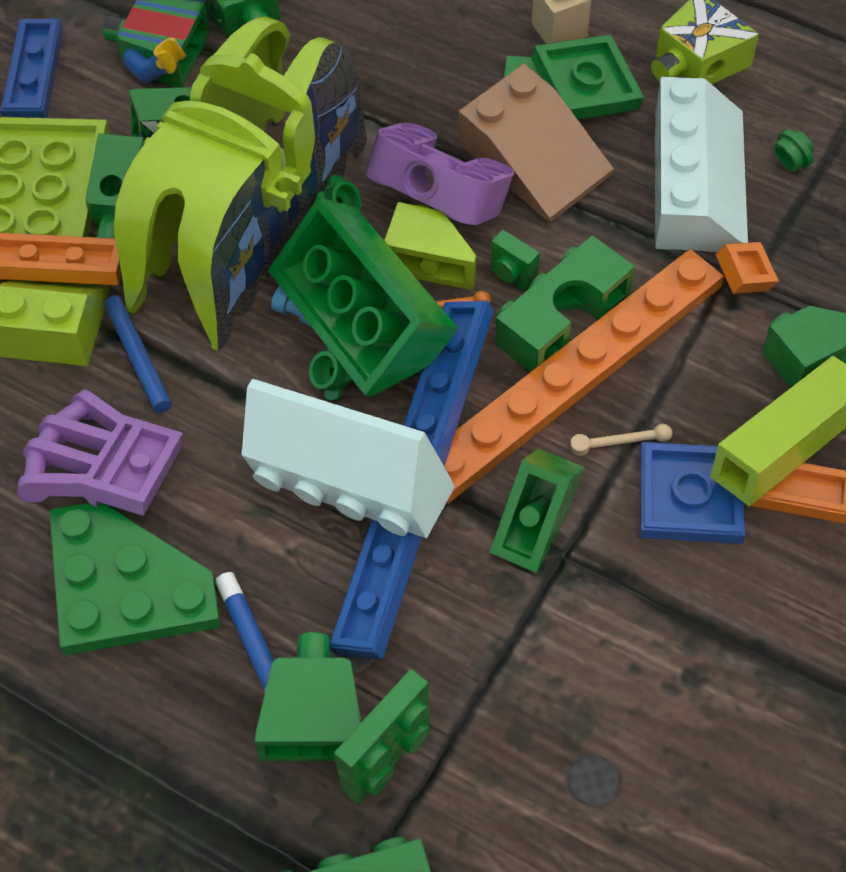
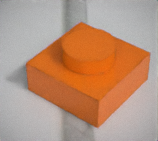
M761 242L725 244L715 254L733 294L769 291L779 282Z

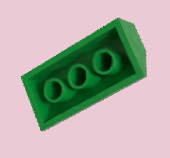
M318 197L268 269L269 273L365 396L372 397L430 366L459 329L360 211L353 206Z

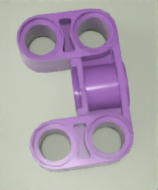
M400 123L378 130L365 172L369 179L381 185L392 187L413 199L442 211L446 216L461 223L477 225L500 215L514 175L513 169L509 166L487 158H477L466 163L435 149L437 134L428 128L413 123ZM427 168L433 174V185L429 183L426 177Z

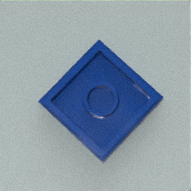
M641 443L640 538L743 543L745 537L744 502L710 478L718 446Z

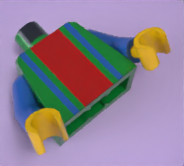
M136 0L127 19L110 15L106 17L103 24V38L106 41L118 43L123 66L142 83L148 84L157 80L176 88L183 87L210 34L204 3L206 0Z

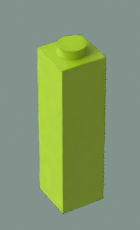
M831 356L718 444L710 478L750 507L846 429V364L835 356Z

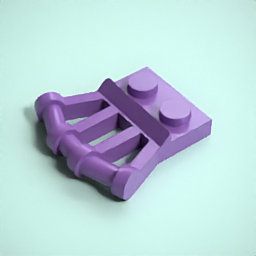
M83 389L72 397L70 405L55 415L50 414L44 417L38 428L39 436L29 440L23 449V456L26 459L24 475L19 478L17 494L22 500L32 503L41 502L48 496L84 497L94 507L104 503L144 516L183 446V433L123 415L92 392ZM82 419H93L100 425L105 427L107 430L97 428L88 424H84L79 421H81ZM67 441L100 451V453L96 456L60 444ZM52 465L78 474L45 473V469Z

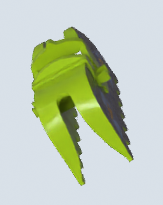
M259 17L243 25L225 41L213 56L205 61L200 68V74L193 83L190 101L174 102L162 116L163 122H159L156 126L157 131L151 138L147 137L144 141V146L135 156L123 179L115 206L114 235L127 311L133 314L141 307L147 293L146 283L151 274L162 277L167 272L171 263L172 246L177 242L178 263L194 308L211 342L212 349L217 351L224 347L230 337L232 319L235 312L238 311L244 314L252 307L256 297L258 280L260 278L270 280L273 277L268 269L279 255L283 245H286L305 214L308 213L315 203L316 193L324 191L330 176L339 175L343 178L348 154L359 155L367 143L359 81L350 54L340 43L318 37L310 40L303 46L283 76L282 56L287 48L291 34L283 22L269 17ZM289 112L291 114L286 120L283 130L284 149H282L274 139L264 132L267 121L278 124L285 116V113Z

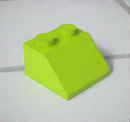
M9 280L1 283L0 357L88 366L105 310L104 302L110 293L109 286Z

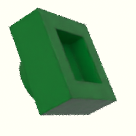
M502 230L491 241V270L502 281L509 284L512 283L526 292L532 281L538 276L540 252L505 230Z

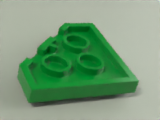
M85 503L49 510L59 642L64 656L221 627L216 585L212 571L104 503H100L98 507Z

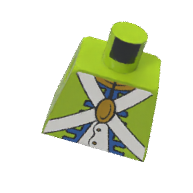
M689 0L662 25L659 31L656 51L657 59L651 64L653 75L659 82L661 77L678 76L679 78L706 79L709 83L714 84L752 65L759 33L715 0Z

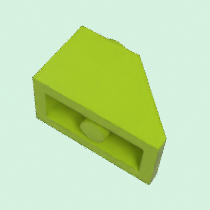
M398 202L384 240L418 280L473 291L476 284V254L442 211L431 209L427 206Z

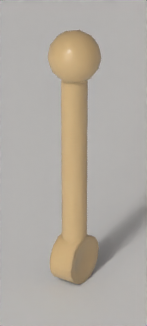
M659 424L654 430L591 439L586 435L577 434L571 439L570 449L573 454L583 456L589 452L590 448L654 439L659 443H665L671 439L672 429L666 424Z

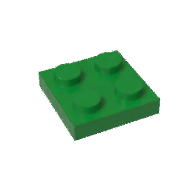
M611 35L534 46L531 59L539 76L557 91L577 119L640 109L644 96Z
M412 669L404 675L334 752L341 791L357 805L368 793L373 796L377 795L394 774L392 766L405 751L409 754L416 752L425 742L431 731L429 727L428 682Z

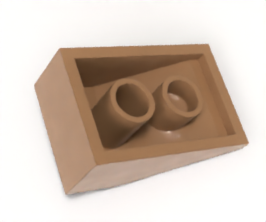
M525 64L459 110V145L475 159L487 158L496 160L513 169L514 175L509 189L548 223H551L613 175L614 168L557 91Z

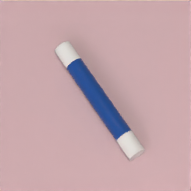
M223 573L216 578L215 584L264 691H266L274 659L234 573Z

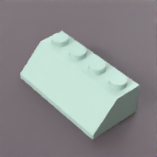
M661 77L655 111V249H691L693 251L718 252L725 244L748 243L743 111L706 79Z
M252 379L247 386L241 455L255 472L253 478L260 485L276 492L280 488L293 491L300 499L311 505L319 506L321 502L333 505L342 514L354 520L361 521L363 517L376 520L382 527L396 535L405 536L407 532L424 538L428 537L455 485L425 432L259 380Z

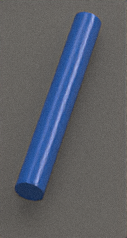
M117 295L107 298L104 306L153 410L156 413L167 411L172 406V402L122 298Z

